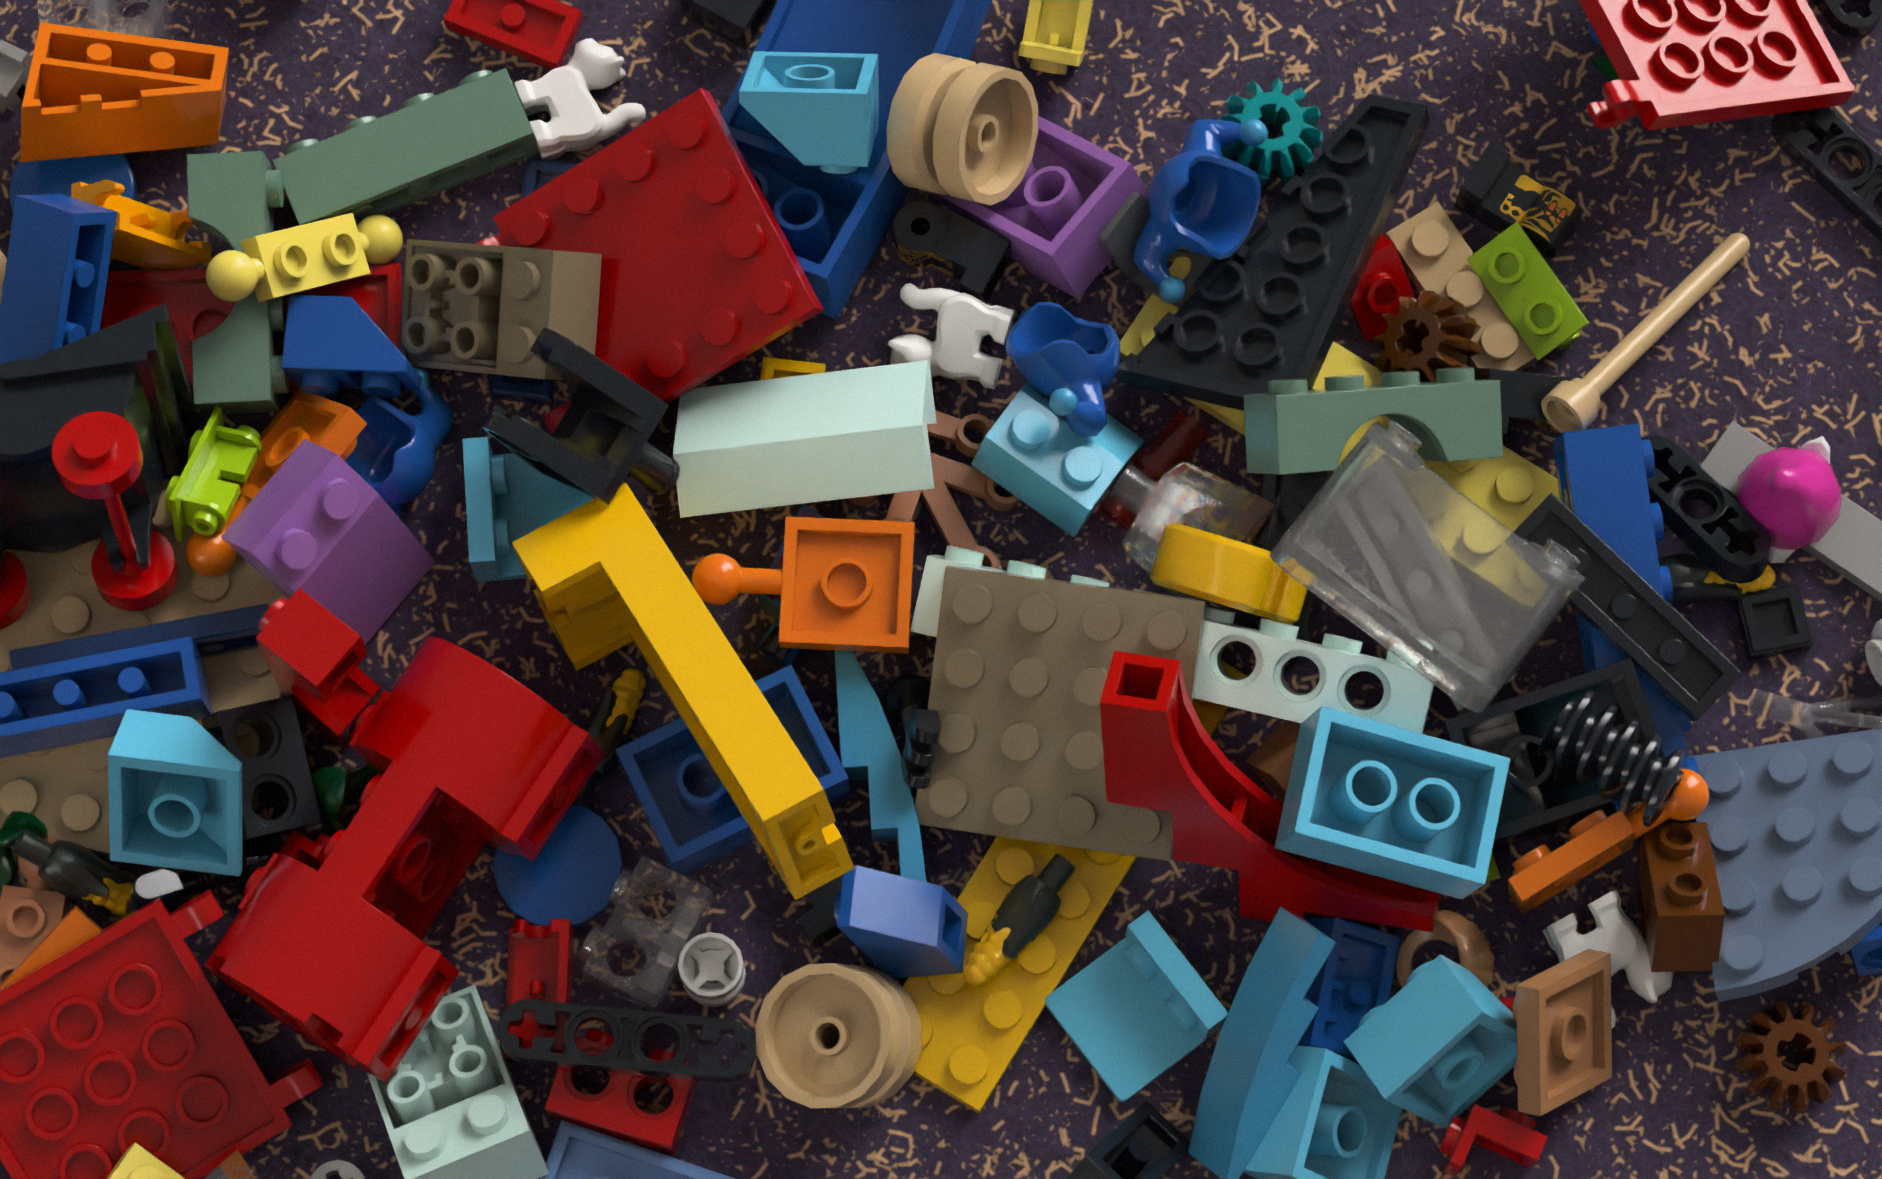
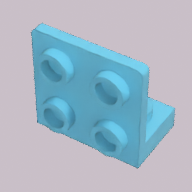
M488 437L462 439L469 563L476 581L485 582L527 578L511 542L586 504L594 498L539 473L514 453L494 455Z
M1149 910L1127 926L1124 939L1045 998L1046 1008L1116 1099L1122 1103L1128 1101L1219 1032L1228 1014L1227 1010Z

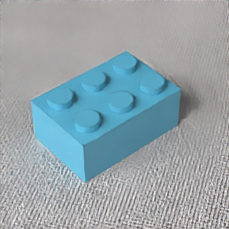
M1321 706L1300 725L1274 848L1463 899L1485 885L1510 758Z

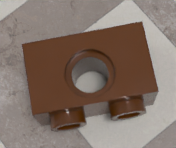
M1661 823L1640 836L1635 872V884L1651 972L1713 971L1712 962L1719 961L1725 913L1707 823Z

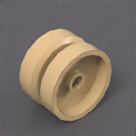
M933 53L920 58L903 76L891 103L887 121V154L893 173L904 186L943 195L949 194L951 197L993 205L1007 199L1021 183L1033 158L1038 136V104L1033 86L1021 71L982 62L976 64L970 60L939 53Z
M839 963L807 964L783 976L764 998L755 1024L756 1054L766 1078L785 1098L811 1109L872 1107L894 1096L913 1075L922 1049L921 1019L910 994L891 975L866 965Z

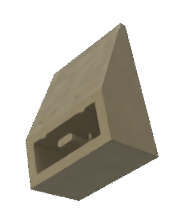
M407 239L400 352L412 366L544 380H564L532 354L530 349L545 327L570 339L595 356L602 254Z

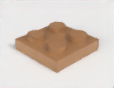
M1587 949L1516 985V996L1513 1002V1018L1517 1023V1059L1514 1065V1080L1518 1086L1519 1112L1542 1116L1612 1078L1611 953Z

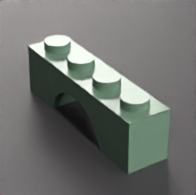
M263 151L187 155L188 215L199 231L219 238L233 250L242 253L244 252L240 241L275 232L273 208L283 207V178L280 169L272 170V165ZM253 290L248 297L236 302L233 310L222 324L212 332L192 341L194 405L204 416L211 415L215 406L222 409V415L280 412L279 394L289 393L290 378L281 368L283 355L278 356L277 331L286 330L287 302L285 296L258 303L255 290Z
M1474 368L1436 369V381L1420 382L1419 371L1380 373L1381 385L1364 386V375L1324 377L1325 389L1308 390L1307 379L1268 381V393L1244 395L1247 473L1282 475L1336 470L1342 451L1353 433L1364 423L1378 416L1384 418L1399 430L1405 438L1414 460L1459 461L1503 457L1500 380H1476Z

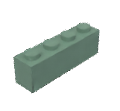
M504 68L494 73L490 70L474 72L463 78L459 82L458 87L438 95L433 93L416 95L405 101L401 105L400 110L380 118L365 116L353 120L343 128L342 133L322 141L307 139L297 142L286 149L284 156L274 159L273 162L276 170H281L283 187L299 226L353 213L356 225H358L361 220L368 216L387 214L539 152L534 132L508 71Z

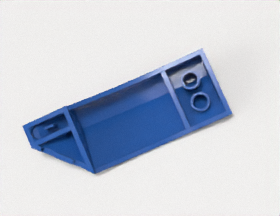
M777 0L754 51L878 54L879 127L868 167H858L856 171L851 173L832 174L822 171L820 166L803 165L739 103V90L752 55L721 113L824 309L820 312L821 314L835 319L838 318L910 187L904 186L893 173L887 154V121L892 99L903 76L920 58L933 53L969 60L992 0Z

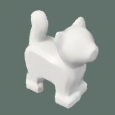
M592 38L584 39L575 45L573 57L567 65L555 68L540 79L532 82L523 79L514 82V88L527 117L542 111H547L551 116V120L547 123L540 119L529 121L541 159L555 160L565 152L588 150L595 147L600 141L620 132L626 125L644 120L646 111L642 104L624 103L610 113L603 114L590 94V90L605 89L626 76L625 70L621 68L624 58L617 56L613 48L598 44Z
M911 283L905 284L900 290V298L906 305L918 310L933 309L938 312L935 341H930L917 334L894 337L888 342V345L892 348L890 363L900 364L929 360L931 378L942 376L953 380L979 381L985 388L994 390L999 377L1002 359L981 352L982 341L985 336L991 335L994 342L1004 345L1012 327L1015 310L999 305L991 306L972 295L959 293L955 290L944 288L924 290L918 289Z
M1616 890L1587 905L1596 922L1597 927L1595 930L1584 935L1577 933L1576 927L1578 922L1574 913L1567 915L1543 930L1550 948L1556 952L1559 958V963L1587 949L1611 953V977L1619 970L1624 969L1631 988L1651 1004L1656 1003L1658 996L1664 994L1671 987L1674 972H1651L1646 941L1639 928L1622 910L1621 898ZM1611 1005L1612 1030L1615 1027L1616 1015L1615 1010Z

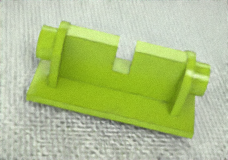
M1517 221L1467 258L1469 264L1537 360L1540 361L1557 347L1563 350L1581 337L1579 331L1590 323Z
M215 406L204 430L198 429L195 431L189 446L188 462L181 476H173L167 487L165 510L172 515L175 539L178 542L183 541L190 526L194 531L205 536H211L215 531L225 527L241 491L239 484L222 481V479L246 483L262 451L258 431L246 425H241L237 429L224 427L222 409Z

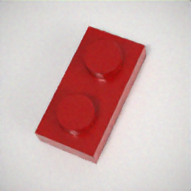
M452 0L444 17L447 29L550 70L563 65L584 20L582 10L557 0Z

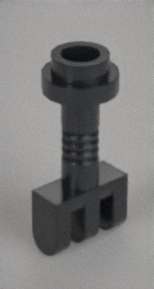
M907 673L898 676L888 685L884 694L885 706L889 716L904 726L906 741L901 760L904 781L910 787L925 789L930 786L932 776L931 765L934 764L937 748L935 743L939 741L941 723L938 711L927 710L931 682L922 676Z
M250 841L242 842V872L240 877L189 870L177 873L176 869L163 868L144 874L134 884V888L126 903V914L134 912L158 897L161 898L167 910L172 912L178 900L196 895L198 892L202 893L208 889H215L216 887L239 881L244 889L251 875L258 868L266 866L270 860L267 849L261 841L253 843Z

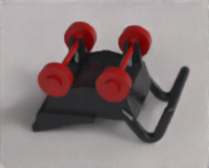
M166 303L36 358L5 362L0 365V630L16 622L26 611L31 599V585L21 561L14 554L7 551V549L57 553L103 537V540L98 544L93 553L91 572L99 594L108 604L125 611L146 610L160 604L174 590L179 576L175 553L169 540L160 532L152 529V519L156 515L165 476L182 474L181 465H186L188 462V438L193 437L195 431L200 429V419L197 408L194 405L193 394Z

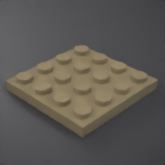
M952 565L946 566L927 709L938 711L941 732L939 741L935 743L937 752L934 764L931 765L932 776L930 786L925 789H917L915 810L919 825L1171 861L1173 857L1171 812L1110 803L1106 800L1099 702L1114 651L1180 660L1187 695L1193 705L1206 600Z

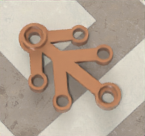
M935 410L937 423L927 424L928 435L955 443L956 448L962 454L975 457L981 443H972L967 440L964 430L976 428L985 437L993 426L992 422L980 414H970L963 419H959ZM930 452L934 488L894 493L886 518L882 521L911 522L921 495L947 545L984 553L982 563L985 566L1002 570V565L997 555L992 550L978 546L947 487L984 499L991 508L998 511H1007L1014 508L1020 499L1014 495L1005 498L996 494L993 489V484L996 482L978 469ZM879 495L847 499L855 505L866 506L875 502Z

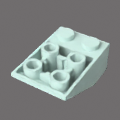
M475 984L442 998L386 1083L372 1074H367L404 1179H538L549 1174Z

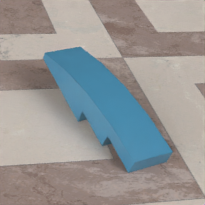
M834 650L841 764L849 780L868 779L872 842L898 840L900 876L927 882L919 821L910 786L904 781L901 768L902 757L880 701L853 651Z
M1282 907L1279 908L1245 972L1220 1031L1201 1090L1188 1153L1220 1179L1240 1178L1302 1074L1287 1061L1319 1007L1304 996L1336 944L1334 940L1307 921Z

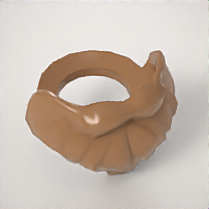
M1449 910L1438 911L1433 932L1415 930L1406 937L1399 947L1396 959V977L1402 988L1407 984L1409 975L1414 971V961L1418 951L1423 945L1435 940H1442L1458 947L1460 965L1470 970L1487 988L1493 981L1495 956L1490 950V941L1485 939V934L1478 928L1476 923L1469 921L1466 917Z

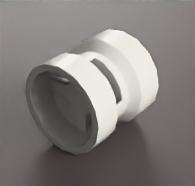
M708 932L692 938L680 952L678 962L680 978L685 991L691 999L703 1006L718 1007L726 1005L738 997L744 987L746 971L741 951L733 940L723 934Z

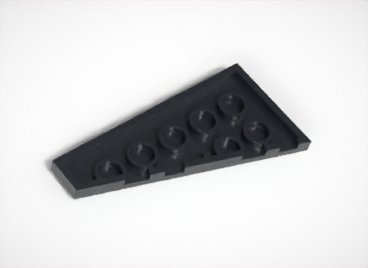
M1369 94L1322 144L1323 154L1302 177L1294 175L1280 190L1282 199L1265 217L1256 216L1250 233L1241 247L1230 257L1222 260L1217 259L1195 282L1198 290L1175 315L1168 312L1153 328L1155 337L1137 356L1130 353L1124 359L1117 371L1121 383L1244 411V395L1268 393V381L1307 379V388L1312 390L1430 123L1427 106Z

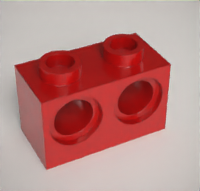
M588 1029L585 1038L575 1036V1044L582 1053L589 1056H599L607 1052L611 1047L614 1037L602 1031ZM650 1048L647 1058L660 1063L672 1059L676 1054ZM558 1067L545 1106V1111L549 1118L558 1121L563 1120L601 1134L675 1155L698 1080L610 1072L609 1084L602 1092L595 1095H586L575 1088V1079L581 1069ZM657 1082L666 1084L673 1090V1100L665 1111L658 1114H649L637 1106L638 1095L645 1086Z

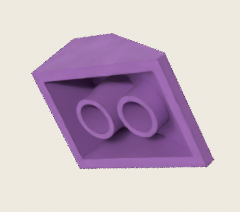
M1038 116V136L1033 158L1021 183L1007 199L993 205H986L951 197L949 194L943 195L925 191L948 210L1011 240V252L1014 261L1034 276L1076 299L1084 293L1112 260L1098 240L1101 232L1132 192L1143 195L1147 201L1149 195L1130 162Z
M305 439L221 536L229 546L288 600L300 587L358 633L364 645L369 642L435 563V560L384 499L337 453Z

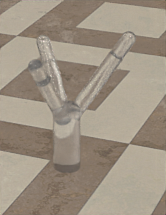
M1754 688L1747 713L1798 727L1808 739L1824 737L1812 722L1882 729V717L1849 713L1881 707L1882 696L1872 695L1808 704Z

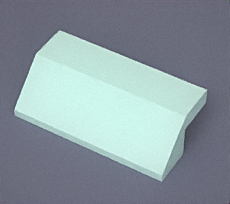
M929 360L693 388L683 394L679 400L673 448V459L679 463L680 467L679 477L676 481L680 518L933 489L934 480L927 424H936L937 422Z

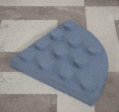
M1882 728L1689 756L1696 759L1699 775L1706 781L1709 789L1707 807L1696 817V822L1707 823L1725 913L1719 961L1712 962L1715 993L1719 1002L1756 995L1789 984L1799 979L1797 973L1820 963L1836 952L1840 956L1848 952L1882 922Z

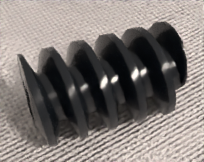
M1588 690L1577 700L1570 701L1557 716L1537 749V755H1544L1557 745L1553 760L1556 768L1565 770L1579 760L1576 772L1577 782L1582 785L1588 784L1601 774L1598 787L1599 796L1603 799H1609L1624 789L1620 804L1621 810L1629 814L1646 803L1643 825L1650 827L1666 809L1684 778V773L1680 771L1685 751L1679 747L1664 759L1658 756L1662 740L1660 734H1654L1640 745L1635 741L1640 721L1634 718L1617 730L1613 727L1618 707L1611 704L1597 716L1591 713L1595 692Z

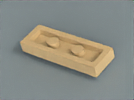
M1439 202L1386 232L1385 237L1394 242L1404 270L1421 293L1422 290L1434 291L1443 297H1452L1464 304V308L1467 309L1466 315L1475 319L1476 323L1481 327L1471 340L1479 344L1483 353L1468 358L1467 363L1471 368L1522 371L1538 361L1467 261V258L1474 253Z

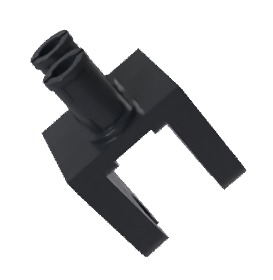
M544 327L530 351L576 389L570 399L572 403L555 431L547 434L515 413L513 416L509 415L497 405L483 426V429L539 473L608 505L624 479L629 476L645 486V489L650 493L658 496L665 494L674 486L679 477V463L660 452L647 441L669 405L570 339Z

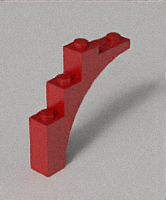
M1114 651L1099 702L1107 802L1171 812L1174 860L1238 870L1240 917L1272 922L1279 908L1282 907L1305 921L1307 913H1314L1420 931H1434L1442 894L1275 849L1283 803L1260 789L1231 763L1203 728L1187 695L1181 661Z

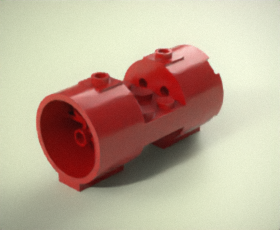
M428 636L391 691L385 690L377 703L368 706L356 722L354 737L349 744L369 766L380 774L374 776L366 785L360 799L361 808L347 829L337 831L327 843L323 852V864L317 871L290 856L274 853L266 866L258 868L247 881L243 892L244 898L238 906L241 910L204 964L212 974L242 996L250 995V999L269 1012L270 1016L350 1066L355 1068L358 1064L359 1068L369 1075L372 1074L384 1083L388 1081L460 973L443 954L425 944L422 938L485 844H488L508 854H519L533 862L605 755L590 733L574 725L562 713L529 688L473 653L451 642L433 636Z

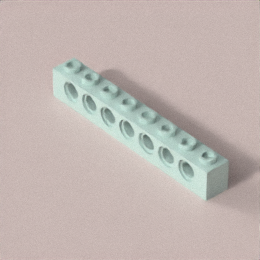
M947 545L944 556L936 554L927 555L910 631L937 637L945 568L948 565L1045 578L1047 568L1009 560L1007 571L982 565L984 553ZM1073 574L1070 582L1109 587L1110 584L1105 581ZM1135 589V590H1134V591H1141V592H1149V591H1144V590H1139V589ZM1206 605L1194 691L1195 699L1297 723H1302L1319 707L1324 706L1423 734L1437 671L1424 668L1425 656L1388 648L1386 659L1360 654L1363 642L1324 633L1322 644L1297 639L1299 630L1297 626L1261 618L1259 629H1253L1233 624L1236 612ZM1233 641L1243 642L1253 650L1256 657V665L1248 677L1235 678L1227 674L1223 669L1221 653L1228 643ZM1296 656L1307 657L1317 665L1320 678L1318 685L1313 691L1299 693L1289 688L1286 684L1284 668L1291 658ZM1360 671H1368L1375 674L1381 680L1384 694L1379 704L1370 708H1363L1355 705L1350 700L1347 694V683L1353 674Z

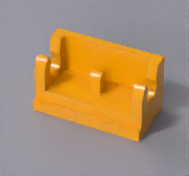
M102 180L92 184L79 181L71 184V197L117 211L110 258L146 270L184 269L211 261V244L203 241H189L185 243L186 231L191 225H194L189 218L188 209L169 213L121 196L120 194L125 191V187L111 180Z

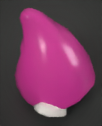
M1823 436L1806 442L1798 449L1781 447L1759 454L1738 476L1737 502L1769 533L1771 548L1768 560L1770 563H1783L1795 550L1819 542L1839 518L1842 502L1841 491L1830 465V446Z

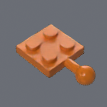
M299 388L260 434L259 442L261 443L262 451L246 483L228 479L222 480L240 485L241 493L238 497L239 499L236 501L223 529L215 531L211 536L201 535L197 532L190 536L186 544L185 555L191 569L201 576L212 578L219 577L232 568L236 561L237 552L221 536L304 439L337 453L345 460L355 449L357 444L356 437L367 423L351 407L316 394L304 393Z
M786 516L783 569L740 567L738 562L732 557L716 553L704 557L697 563L692 574V585L703 601L713 605L727 604L734 600L739 593L781 595L779 648L909 654L915 522Z
M1680 769L1684 773V778L1666 809L1650 827L1643 825L1646 803L1632 813L1624 815L1622 810H1619L1608 818L1603 810L1600 809L1573 825L1569 829L1571 834L1568 838L1569 842L1551 852L1547 845L1543 844L1512 864L1515 868L1513 871L1514 875L1508 879V892L1522 916L1633 848L1635 839L1669 818L1678 821H1688L1698 817L1705 810L1709 801V789L1703 777L1693 770Z

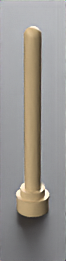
M1742 233L1729 235L1582 379L1564 380L1543 398L1541 403L1543 414L1548 422L1561 433L1585 430L1598 416V407L1601 404L1600 396L1747 254L1750 249L1748 237Z

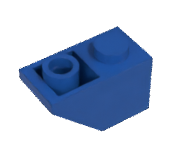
M289 295L281 368L294 384L300 387L302 392L318 396H334L338 394V388L362 389V392L369 396L374 394L380 398H396L400 396V390H421V377L352 297Z
M854 865V869L843 874L842 889L836 894L834 900V915L837 927L884 973L891 975L893 978L962 973L968 912L943 886Z

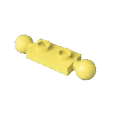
M353 213L240 241L244 253L236 250H227L217 254L208 264L206 281L211 292L222 300L230 302L240 301L248 297L255 290L258 303L370 274L368 263L386 264L397 257L403 245V235L398 224L387 216L371 215L356 225Z

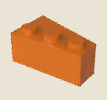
M40 22L21 107L20 163L218 145L226 99L229 48Z

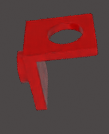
M1382 234L1378 238L1349 304L1361 336L1367 342L1373 341L1371 338L1386 332L1388 325L1385 324L1381 314L1392 313L1397 315L1399 313V296L1415 298L1394 242Z

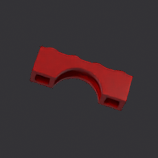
M299 587L288 601L282 597L268 608L258 624V629L261 632L256 636V640L282 696L292 695L296 713L346 752L350 747L349 742L354 737V728L358 718L368 706L377 703L383 692L381 687L357 666L368 654L361 636Z

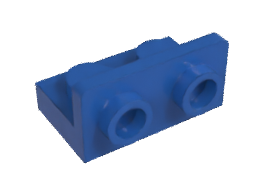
M1338 917L1306 919L1309 924L1330 937L1336 944L1304 996L1319 1007L1297 1045L1326 1048L1358 1063L1343 1041L1359 1028V1022L1367 1012L1379 1005L1385 1004L1389 1000L1401 937Z

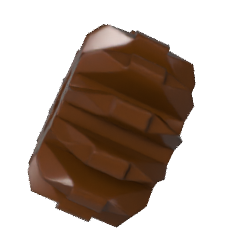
M1424 290L1421 291L1418 299L1411 296H1399V313L1397 315L1392 313L1381 314L1385 324L1388 325L1386 332L1371 338L1376 347L1384 350L1374 361V364L1383 373L1419 371L1420 382L1436 381V369L1470 368L1466 365L1468 358L1483 353L1479 344L1471 340L1481 327L1476 323L1475 319L1466 315L1467 309L1464 308V304L1452 297L1446 298L1434 291Z
M1778 1001L1773 1006L1772 1018L1760 1010L1756 1011L1749 1018L1755 1033L1741 1032L1736 1037L1735 1044L1752 1055H1746L1737 1059L1734 1062V1069L1740 1073L1755 1071L1757 1077L1745 1087V1092L1749 1096H1754L1765 1086L1771 1091L1767 1099V1108L1771 1111H1777L1784 1103L1788 1094L1789 1103L1796 1114L1804 1113L1808 1109L1809 1096L1820 1104H1824L1832 1097L1827 1082L1839 1083L1845 1078L1846 1070L1830 1061V1059L1843 1056L1847 1052V1045L1845 1042L1840 1041L1827 1043L1825 1036L1836 1027L1835 1020L1828 1018L1817 1027L1811 1024L1814 1016V1006L1812 1004L1805 1003L1801 1006L1794 1019L1787 1002ZM1789 1043H1792L1801 1050L1796 1055V1058L1804 1057L1805 1063L1799 1064L1792 1071L1781 1064L1786 1059V1056H1777V1051H1781Z

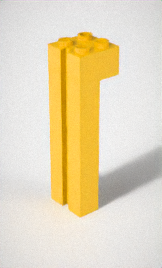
M626 482L619 487L609 505L594 498L586 504L511 542L529 581L533 579L537 589L533 590L548 625L576 671L634 641L795 900L854 869L843 837L834 825L836 819L823 787Z

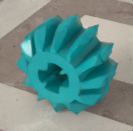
M1279 77L1272 81L1270 92L1265 93L1260 85L1252 80L1247 84L1246 98L1232 94L1226 102V110L1229 115H1224L1218 119L1241 124L1248 119H1257L1264 125H1272V132L1277 127L1281 129L1280 138L1269 139V132L1267 131L1265 141L1259 146L1253 147L1243 141H1238L1227 145L1221 150L1222 157H1238L1237 163L1249 169L1252 167L1258 169L1257 174L1261 187L1268 183L1270 171L1276 170L1279 178L1287 184L1294 176V166L1308 170L1314 161V155L1311 150L1321 147L1323 132L1314 127L1319 122L1321 115L1318 107H1302L1306 92L1303 91L1302 87L1293 90L1288 96L1282 94L1283 82Z

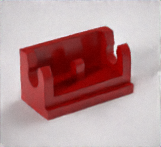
M524 919L513 921V928H509L506 1009L520 1000L572 1003L575 931L570 919H551L549 925L544 926L530 925ZM524 1015L522 1025L511 1026L509 1034L518 1036L520 1046L524 1049L532 1048L534 1038H555L556 1046L553 1053H563V1050H565L564 1030L570 1017H556L557 1031L541 1029L538 1027L534 1015ZM504 1051L503 1057L505 1059H512Z

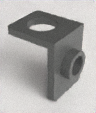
M1132 192L1101 232L1098 240L1130 283L1161 298L1159 287L1148 279L1134 263L1136 242L1149 219L1150 212L1148 201L1145 197L1137 192ZM1179 249L1169 256L1167 262L1177 257H1187L1191 260V269L1182 280L1185 286V294L1181 300L1170 304L1182 307L1197 289L1195 282L1216 261L1215 258L1200 255L1187 249Z

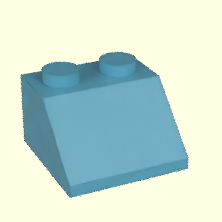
M754 51L739 90V103L803 165L820 166L822 171L832 174L854 172L858 167H868L879 127L878 54Z
M1027 382L986 434L971 465L1075 538L1145 440L1107 413V424L1098 436L1082 438L1069 428L1065 415H1057L1049 406L1050 400L1042 396Z
M126 709L107 755L110 861L240 877L242 872V763L192 717Z
M1439 954L1433 961L1426 962L1417 967L1409 975L1407 984L1389 1001L1367 1012L1360 1020L1359 1028L1343 1042L1385 1100L1445 1129L1453 1115L1459 1116L1514 1067L1517 1059V1023L1513 1018V1013L1470 970Z
M1297 1045L1287 1062L1302 1074L1243 1173L1256 1179H1384L1403 1108L1383 1098L1361 1065L1326 1048Z

